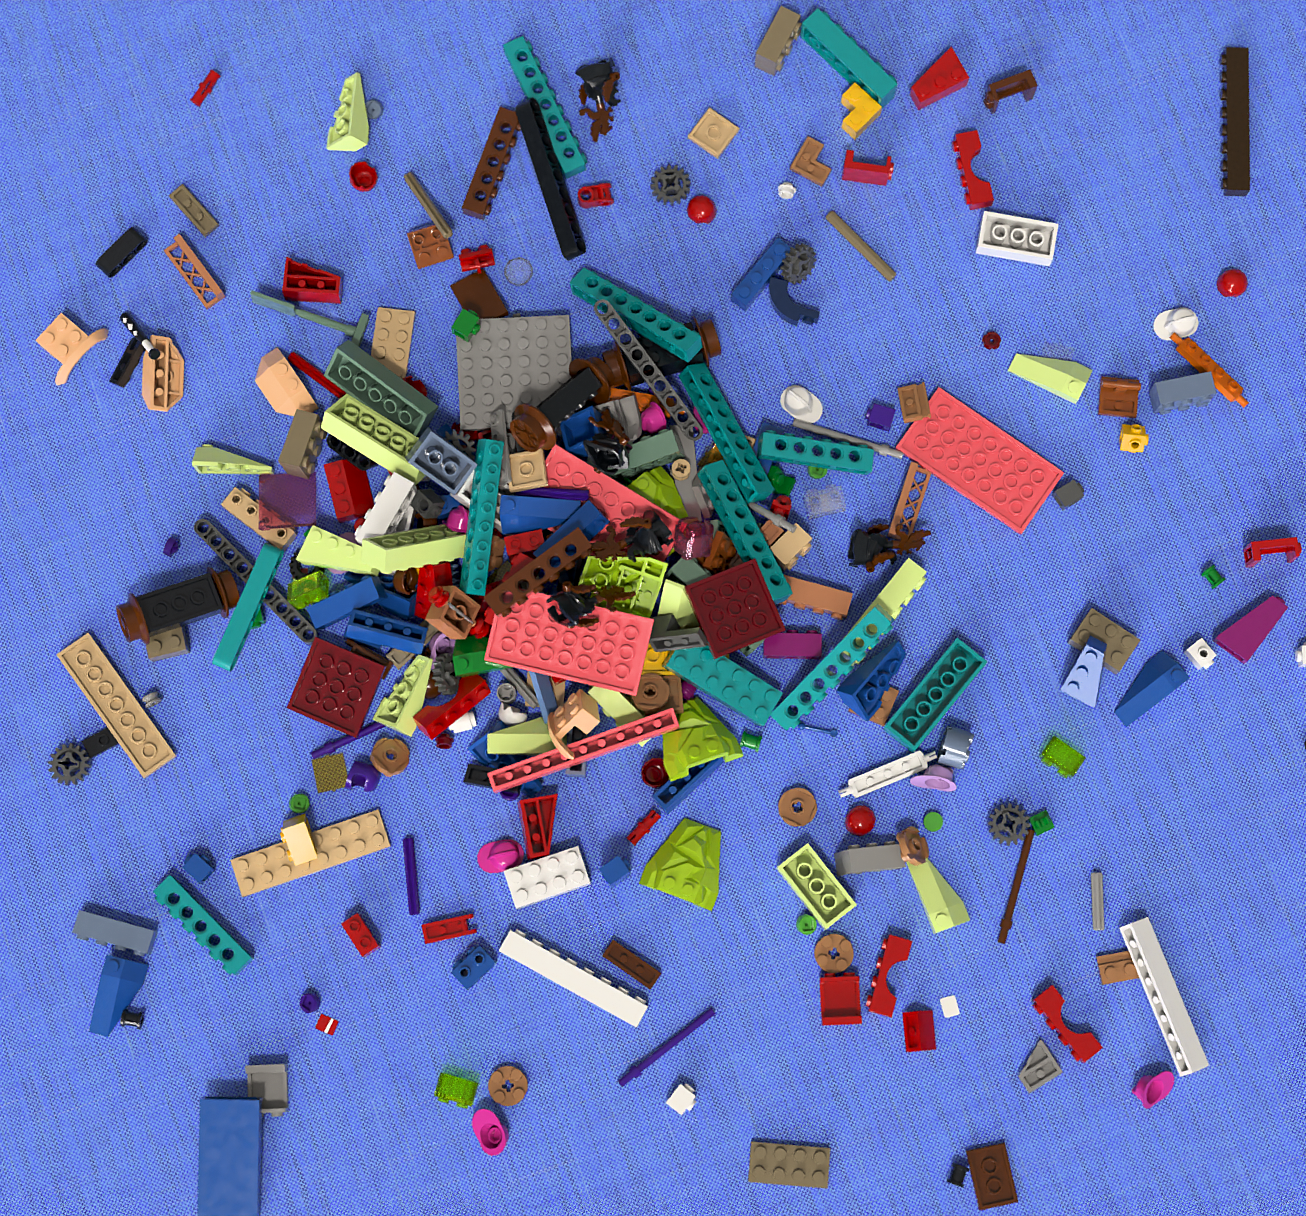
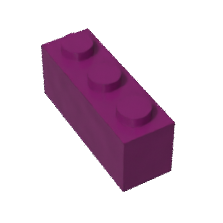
M787 630V633H779L763 641V658L821 659L822 634H817L815 630H808L806 633H798V630Z

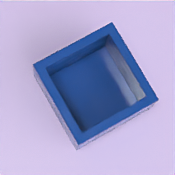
M593 406L573 414L570 418L560 423L565 449L580 459L589 457L583 445L584 439L593 440L592 437L595 433L607 435V431L604 428L596 427L588 420L591 416L596 422L603 421L601 418L602 414Z

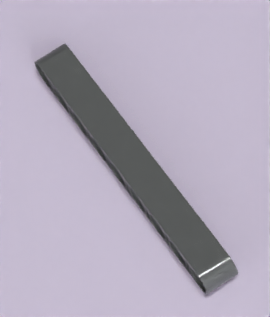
M607 300L596 301L593 306L595 315L688 439L692 441L699 440L703 435L702 427ZM599 303L607 305L606 313L601 314L598 312L597 306ZM615 318L618 320L619 326L617 329L609 327L610 319ZM622 334L630 336L629 344L623 345L621 343L620 337ZM635 349L640 350L642 353L639 360L632 358V352ZM646 365H651L653 368V373L650 376H646L643 373V368ZM658 380L664 382L665 387L662 391H657L654 387L655 382ZM668 396H674L676 399V403L672 407L666 404ZM681 411H685L687 414V419L684 422H680L677 418L678 413ZM695 426L698 428L699 433L696 437H691L689 429Z
M199 519L196 521L194 530L199 537L247 583L253 570V565L208 520ZM203 525H208L207 532L200 533V528ZM217 538H221V544L219 546H213V541ZM228 552H235L232 559H226ZM242 565H248L246 572H239V568ZM270 585L268 592L273 591L274 597L270 600L264 599L263 602L306 645L311 646L314 638L319 637L318 632ZM284 604L287 605L286 612L279 613V607ZM300 618V624L296 627L292 626V620ZM307 632H314V637L311 640L305 639Z

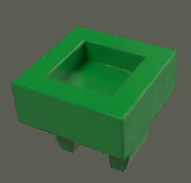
M1046 810L1028 819L1036 836L1055 828Z

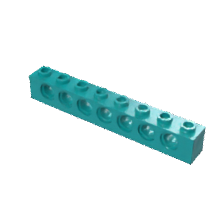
M521 36L503 44L505 56L526 99L534 98L540 106L559 167L565 179L585 171L587 159L584 153L579 152L578 147L580 146L576 137H572L570 131H572L568 121H564L562 117L564 113L560 104L556 105L554 101L556 99L552 88L548 89L546 85L548 83L547 77L544 72H540L539 67L541 66L537 57L533 58L531 54L533 49L530 42L525 41L524 37ZM522 56L527 58L525 61L518 60ZM529 72L535 74L533 77L526 76V74ZM537 88L543 90L541 93L533 92ZM544 104L551 106L549 109L541 108ZM552 120L558 121V124L553 126L550 125L549 122ZM560 136L566 137V140L560 142L557 140V138ZM568 152L574 154L571 158H567L564 155Z
M583 268L569 282L573 295L592 306L598 300H607L627 327L684 361L689 362L701 350L702 341L698 332L691 331L681 322L674 321L666 313L662 314L652 305L642 302L637 296H632L623 288L613 285L608 279L601 278L596 272ZM599 303L597 309L606 313L607 305Z
M705 363L688 365L681 372L679 378L747 503L765 500L774 491V488Z
M478 439L475 460L478 465L474 469L459 587L465 594L485 596L504 447L503 441Z
M723 460L705 465L697 475L742 562L745 563L756 559L774 603L784 602L793 594L791 586L786 581L781 567L777 564L773 552L756 524V520L751 514L746 500L743 499L738 485L734 482L729 468Z
M877 604L784 699L770 716L786 731L790 727L794 729L801 722L799 718L803 714L807 716L814 709L812 705L816 700L820 703L828 695L825 691L829 687L834 689L840 682L838 678L842 674L846 676L854 668L852 664L856 660L860 662L867 655L864 651L869 646L873 649L880 641L878 637L882 633L886 635L893 628L891 624L895 619ZM869 624L876 625V633L869 630ZM857 637L863 639L864 646L856 644L855 640ZM843 651L850 653V660H846L843 657ZM835 665L838 672L832 673L829 666ZM817 678H821L824 681V687L817 684ZM803 692H809L811 700L805 699ZM795 705L798 708V713H793L790 706Z

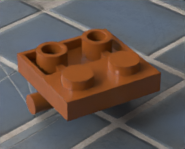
M435 224L406 232L418 269L454 258L448 239L442 236Z
M1101 376L1098 415L1136 418L1138 393L1141 389L1139 380Z
M717 531L708 554L696 551L694 556L703 568L707 569L712 575L729 569L730 561L736 554V548L724 532Z

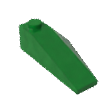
M469 636L466 639H455L452 656L455 676L467 677L513 667L484 660L489 641L487 637L477 639L475 636Z

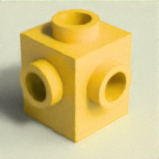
M1122 424L1119 437L1120 450L1131 453L1143 452L1144 445H1148L1149 434H1146L1145 426Z

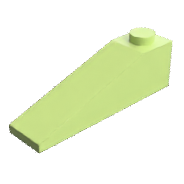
M358 72L345 79L339 98L341 105L333 116L336 118L334 127H330L326 148L328 150L357 151L368 144L369 125L361 77Z
M1016 354L1008 369L1009 372L1074 404L1077 403L1093 371L1077 362Z
M209 444L196 447L192 460V466L199 474L274 475V470L271 466L224 451Z
M666 579L657 616L673 615L681 627L680 630L699 627V623L687 598L685 586Z
M417 655L404 672L402 681L399 684L395 683L392 687L394 691L391 695L381 701L373 717L374 721L412 737L417 727L413 716L423 708L433 661L431 658Z
M543 717L487 734V754L537 756L557 749L550 738L548 724L544 723ZM567 734L561 739L565 745H567Z
M928 858L925 859V863L919 866H914L909 861L906 862L933 934L970 921L964 902Z

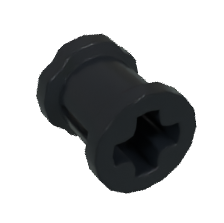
M124 1009L121 1015V1027L128 1025L141 1029L144 1022V1012H128V1009Z
M953 1163L950 1179H947L946 1182L964 1188L963 1181L966 1172H969V1168Z

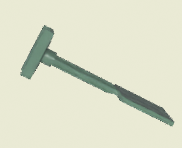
M255 291L250 293L253 303L293 317L298 315L303 319L344 332L345 335L352 337L351 342L360 347L369 322V315L361 314L356 326L346 325L305 310L296 309L295 305Z

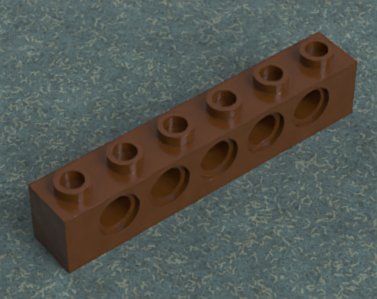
M499 107L462 205L463 214L483 221L486 215H490L492 198L495 199L497 196L498 182H502L504 178V166L510 162V150L515 148L517 143L516 134L518 131H521L515 111ZM504 128L511 129L509 133L502 132ZM497 145L505 146L502 150L495 149ZM493 161L498 162L496 167H491L489 164ZM486 178L492 179L489 184L483 183V180ZM479 195H484L486 197L482 201H478L476 199Z
M578 527L483 598L498 617L503 616L504 618L513 611L511 608L515 605L521 606L528 601L530 594L533 592L537 594L543 590L545 583L548 581L552 583L558 579L561 571L564 569L568 571L576 565L575 561L580 557L582 559L588 557L592 553L591 549H593V546ZM569 546H575L577 549L573 556L566 554V549ZM555 557L560 558V565L552 567L550 565L551 559ZM543 569L545 571L542 579L535 578L536 570ZM521 581L529 582L527 590L521 591L519 589ZM511 592L513 594L512 601L504 602L503 595Z

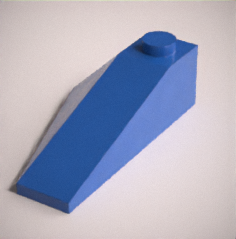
M501 495L500 521L502 534L516 535L563 525L581 508V501Z
M1161 651L1145 664L1114 713L1123 725L1127 727L1190 679V677L1178 662Z

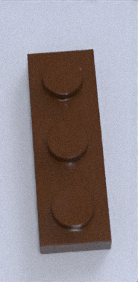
M615 940L610 943L602 955L650 990L661 975L659 971Z

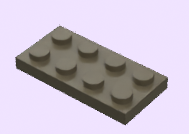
M751 1141L748 1182L828 1189L830 1148Z

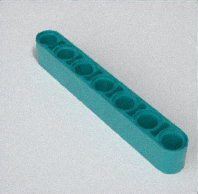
M268 543L263 545L214 655L213 665L230 672L233 670L283 558V549Z

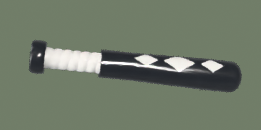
M128 312L122 313L120 320L137 339L140 345L148 351L149 357L152 360L158 359L160 351L152 346L150 340Z

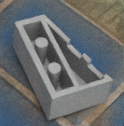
M895 841L884 842V846H878L877 843L866 844V847L860 848L858 844L850 845L847 850L834 853L837 877L846 874H862L864 872H879L906 867L900 855V845L895 844Z

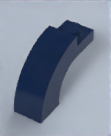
M770 277L769 299L774 311L780 318L794 326L798 325L799 320L809 325L818 323L819 311L797 306L790 300L787 292L789 281Z

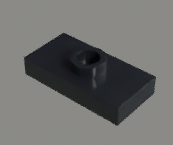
M108 727L82 741L91 759L119 744Z

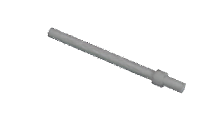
M797 419L793 423L794 427L856 446L867 445L869 449H874V451L879 452V455L882 456L889 455L902 459L903 452L889 448L890 446L886 444L879 445Z
M755 502L747 503L748 508L773 521V524L777 527H783L792 533L795 532L797 527L786 521V518L782 515H776Z

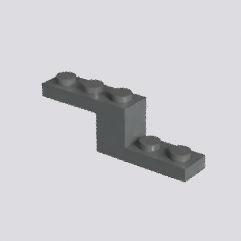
M673 615L650 617V619H654L649 643L655 652L705 647L708 642L700 627L680 630L681 627Z

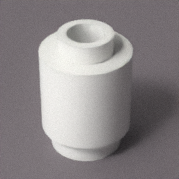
M474 712L465 713L449 726L450 731L454 730V733L471 730L473 729L472 727L477 726Z

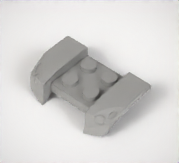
M635 395L594 406L600 413L608 409L611 419L619 420V423L624 428L622 433L629 437V442H633L642 435V421Z

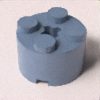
M947 725L944 732L946 737L941 741L937 763L957 769H964L965 763L969 759L970 751L968 749L973 742L974 734Z

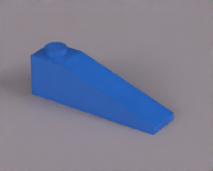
M348 571L344 575V579L350 583L357 584L361 582L360 579L367 575ZM378 574V576H371L380 578L387 595V599L378 602V604L389 613L401 619L410 620L415 615L418 582L415 586L416 591L406 595L394 588L393 575L384 576Z
M895 640L850 674L836 690L843 703L865 721H869L882 704L880 700L884 692H888L890 688L888 684L892 676L897 674L906 656L898 640Z
M501 720L467 748L485 767L488 765L491 768L500 769L527 759L526 755L487 754V734L508 728ZM535 779L522 784L520 791L528 797H532L543 786L539 779Z
M106 955L89 1032L109 1037L121 1019L123 1010L127 1009L143 986L149 965Z

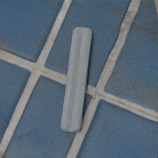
M513 668L500 670L532 708L539 706L535 693Z
M1093 872L1091 873L1093 930H1104L1103 874Z

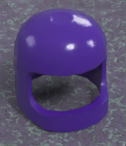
M356 760L347 777L345 788L352 790L353 787L360 786L364 787V792H371L379 784L380 772L374 765Z

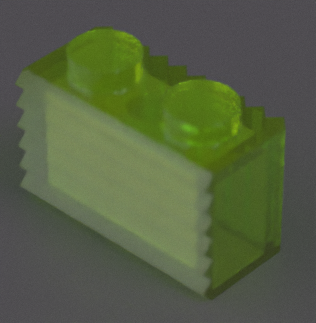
M321 570L287 584V601L296 610L325 599V597L328 598L329 578Z
M1056 736L1050 739L1039 755L1042 758L1041 762L1048 767L1054 766L1058 769L1057 773L1065 779L1067 777L1072 778L1086 759V757Z
M440 1072L434 1096L438 1097L437 1101L449 1103V1100L457 1102L456 1106L468 1109V1106L474 1105L480 1083Z

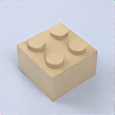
M797 523L794 524L797 527L794 533L787 531L770 547L777 564L783 572L786 569L790 571L797 564L798 557L800 555L804 557L811 550L812 537Z

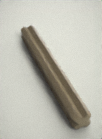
M412 172L405 174V182L442 236L446 239L453 235L452 229Z
M834 211L827 214L826 220L887 281L890 282L896 277V272Z

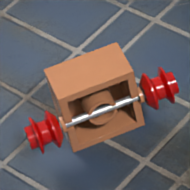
M437 586L430 590L428 600L432 605L425 618L426 621L450 639H466L468 633L474 634L477 639L487 636L490 625L484 622L483 618H476L481 607L477 602L456 586Z

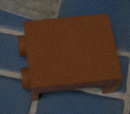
M1031 69L989 84L985 99L983 100L986 109H989L991 114L996 112L999 100L1022 92L1025 101L1033 99L1038 85Z

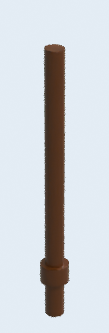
M1027 829L1029 834L1025 836L1004 919H1001V930L998 938V943L1005 944L1008 931L1011 930L1013 924L1011 920L1035 833L1033 830Z

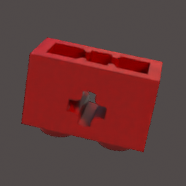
M359 913L341 923L362 957H367L381 947Z

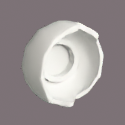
M501 702L498 716L504 724L511 727L527 720V713H520V709Z

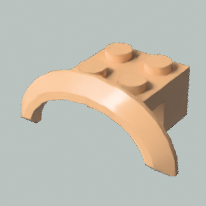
M62 313L44 330L36 341L51 356L62 363L55 380L57 385L67 382L68 376L76 363L91 347L107 338L108 330L101 328L88 336Z
M579 689L576 693H572L563 706H559L548 715L547 724L550 738L565 758L573 760L574 753L561 739L574 726L588 734L600 722L598 704L595 699Z

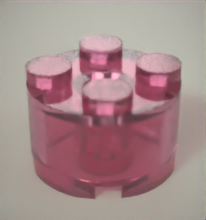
M685 517L678 520L674 530V550L681 554V557L685 560L709 557L711 555L714 532L712 523L705 519L704 522L698 521V517Z

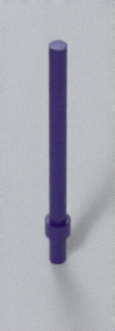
M376 722L361 729L358 738L348 735L337 741H330L324 744V747L311 752L313 759H316L327 753L332 754L336 752V749L386 726Z
M711 1008L637 1066H632L629 1072L618 1080L621 1087L634 1077L636 1079L642 1075L641 1072L714 1016V1011Z

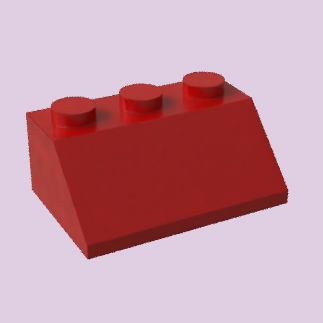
M347 460L323 464L339 523L365 517L367 511L374 507L366 471L358 469Z

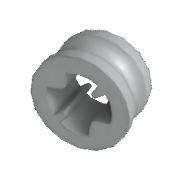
M156 691L143 697L142 701L146 702V708H150L159 704L162 699L158 698V692Z

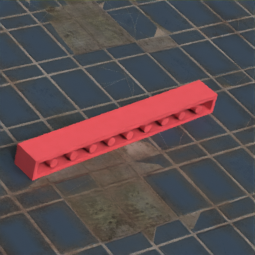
M673 708L566 745L574 753L573 760L565 758L558 749H554L487 774L493 792L498 793L679 729V724Z

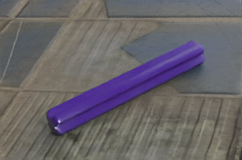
M539 487L514 492V496L588 501L590 493L588 490Z
M412 838L403 839L409 914L418 915L420 914L414 841Z

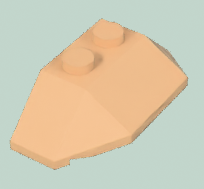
M151 335L150 343L160 351V357L152 360L149 357L148 351H145L142 370V397L149 410L167 412L183 397L184 359L170 337Z
M278 347L261 358L255 382L275 412L294 416L296 409L311 413L319 409Z

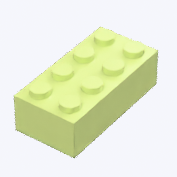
M808 843L776 868L824 930L857 905Z

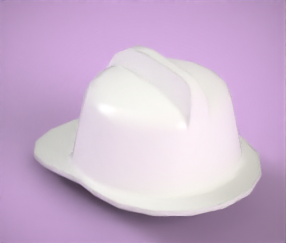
M1176 308L1162 312L1154 321L1156 335L1164 340H1171L1169 337L1174 332L1180 338L1188 337L1198 327L1196 314L1188 308Z
M799 385L787 387L783 391L780 400L781 405L795 419L810 424L820 419L823 407L820 400L811 392Z

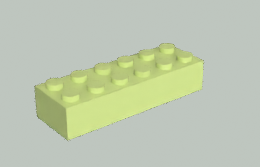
M347 393L325 411L321 428L390 472H395L414 482L415 485L426 476L408 463L405 458L418 441V437Z
M445 524L364 538L362 539L361 561L368 564L371 568L380 570L384 574H390L395 570L405 571L410 567L421 568L426 564L436 565L441 561L451 562L456 558H463L466 533L453 531Z
M908 558L851 630L877 604L896 619L903 609L901 606L903 604L907 606L915 594L913 591H919L925 583L927 572ZM869 624V630L876 633V625ZM857 637L855 640L856 644L864 646L863 639ZM843 651V657L846 660H850V653ZM856 660L852 664V666H854L855 663L859 665L862 662V660L860 662Z

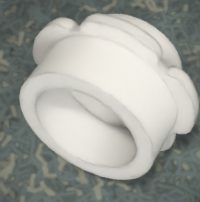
M785 182L778 186L779 196L783 199H791L794 193H796V188L791 183Z

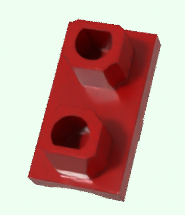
M485 244L481 245L478 248L479 251L471 252L469 248L462 249L461 255H459L462 272L477 269L478 274H482L481 268L495 265L492 248Z
M785 495L777 497L776 500H773L770 511L776 515H782L787 521L792 507L790 498Z

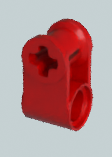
M601 183L579 189V206L582 208L612 205L614 199L611 198V184ZM583 195H589L591 198L589 200H583L581 197Z

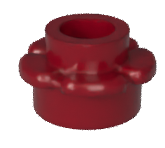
M988 332L982 338L984 347L989 350L997 349L1000 346L1001 337L995 332Z
M439 734L435 738L436 747L450 749L454 739L450 738L449 734Z

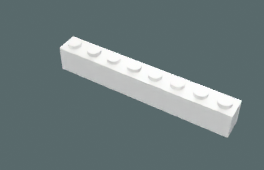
M1146 917L1120 927L1119 929L1180 1077L1209 1066L1149 918Z
M517 929L515 932L509 931L499 949L501 953L634 1027H638L648 1008L645 1005V1000L638 996L635 999L628 996L629 991L620 986L618 989L610 986L612 982L604 977H601L600 980L593 976L595 972L586 967L583 970L576 967L578 963L568 957L566 961L561 959L559 952L551 948L549 951L543 949L541 942L535 939L532 942L525 939L526 934Z

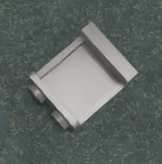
M288 1064L245 1066V1074H247L248 1097H263L262 1117H264V1113H271V1117L283 1116V1112H289Z

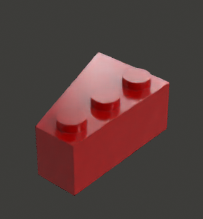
M952 47L911 87L910 97L918 110L967 86L969 76Z
M286 257L282 287L286 301L341 304L343 285L340 276L321 269H314L309 267L308 264H301L293 261L292 258Z
M441 561L436 565L426 564L419 568L415 606L416 616L422 619L426 618L432 605L428 600L429 592L432 588L437 586H453L450 562Z
M558 794L519 800L517 803L527 860L543 858L550 853Z

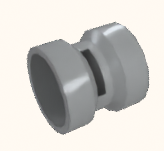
M503 683L497 689V697L500 702L508 705L514 703L517 698V692L513 685Z

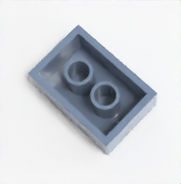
M1211 371L1155 382L1149 391L1153 413H1160V415L1168 414L1174 409L1184 411L1189 409V406L1194 405L1197 407L1207 406L1216 394Z
M427 427L405 457L408 463L454 496L478 465L474 459L429 427Z

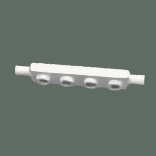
M919 750L849 779L848 787L838 790L841 798L849 794L858 798L928 768L927 762L937 759L936 752L933 751L924 755Z

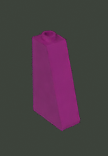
M1271 596L1214 638L1213 642L1245 664L1287 610L1288 606L1285 605V601L1280 597Z

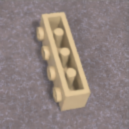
M234 487L222 502V507L271 545L283 549L285 552L297 537V534L294 532L295 528L288 522L282 523L279 520L281 517L271 510L269 513L265 510L266 506L258 499L253 501L249 498L251 494L245 489L241 488L239 490Z

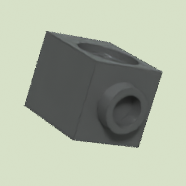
M1072 480L1057 489L1052 496L1063 511L1084 497V489L1080 483Z
M421 489L417 491L410 505L424 519L437 518L441 514L445 502L432 489Z

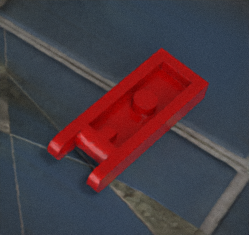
M468 914L422 924L425 944L477 933V929L469 930L467 919L474 918V915Z

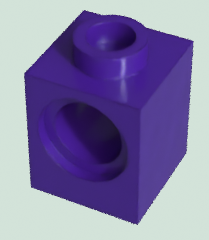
M874 403L872 409L868 408L865 419L869 420L867 425L889 432L895 409Z

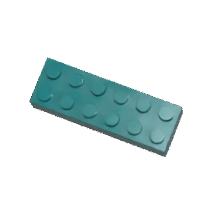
M817 8L802 23L800 37L851 86L854 83L859 85L883 109L895 97L897 89L896 79L891 74L888 75L883 71L882 65L874 62L865 49L861 50L857 46L856 41L851 36L848 37L840 25L834 24L825 11L822 12Z
M957 637L884 726L883 730L910 752L914 753L986 665L987 661Z
M707 645L705 647L671 650L662 664V667L757 726L765 725L783 694L725 656L714 660Z

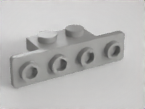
M500 409L490 415L491 440L504 442L499 487H502L512 481L509 454L516 453L514 437L511 433L506 432L504 410Z

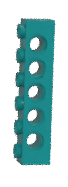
M766 430L759 436L757 458L862 475H868L872 472L874 449H869L867 445H857L856 447L850 446L848 442H839L837 444L832 443V440L829 439L818 441L813 440V437L810 436L799 438L795 437V434L784 433V435H780L772 430ZM776 442H779L782 445V450H778L776 448ZM794 445L800 447L801 453H797L794 450ZM812 448H816L819 451V456L813 454ZM831 451L837 453V459L831 456ZM849 454H853L855 456V462L850 460Z
M169 875L153 891L157 895L154 897L157 902L162 906L165 904L170 909L168 913L174 919L179 918L183 922L181 926L188 933L193 932L197 936L195 940L202 947L205 945L210 950L209 955L216 961L219 959L224 964L222 968L229 975L232 973L238 975L254 959L174 876ZM173 894H178L180 898L176 904L171 902ZM188 907H191L193 910V915L190 918H186L184 915V911ZM201 921H205L207 925L203 932L198 930V924ZM214 935L220 937V942L216 946L211 943ZM232 949L234 955L231 959L227 960L225 958V951Z

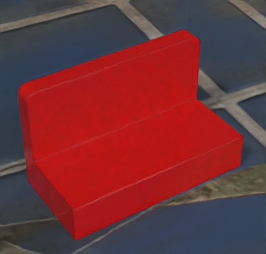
M933 1011L902 1012L906 1052L936 1050Z

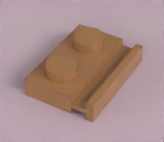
M924 382L920 385L913 384L897 388L904 424L923 420L925 417L931 418Z
M1129 951L1096 957L1101 985L1140 978Z

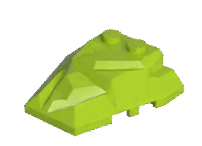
M661 466L654 468L650 472H644L627 486L687 523L668 557L695 535L675 483Z
M588 556L578 585L596 584V588L599 591H602L601 587L607 586V590H609L612 585L624 587L625 592L635 591L636 595L624 601L615 600L614 605L611 607H616L617 611L646 618L651 617L669 563L652 557H636V562L628 559V556L623 558L616 556L617 560H614V562L612 561L613 556H609V558H605L607 562H603L599 558L595 559V556ZM594 589V590H591V597H593L594 595H597V594H593V591H595V589ZM603 600L595 604V606L606 608L607 602Z
M698 697L683 701L684 713L675 714L679 729L663 734V763L670 782L689 776V768L723 757L726 763L743 757V752L736 737Z
M684 818L646 864L639 884L656 891H662L712 912L719 893L721 831Z

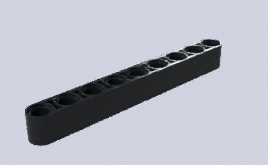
M530 98L517 105L515 112L561 252L566 260H572L584 254L586 246L540 106L534 98Z

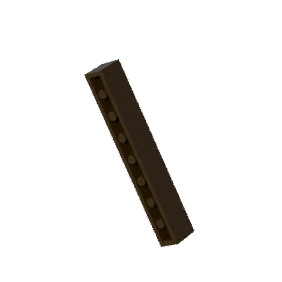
M1226 47L1223 54L1220 55V65H1223V71L1220 73V83H1223V89L1220 91V100H1223V107L1220 109V118H1223V125L1220 128V135L1223 136L1220 152L1223 154L1221 172H1224V178L1221 179V189L1224 190V196H1247L1250 191L1249 48Z

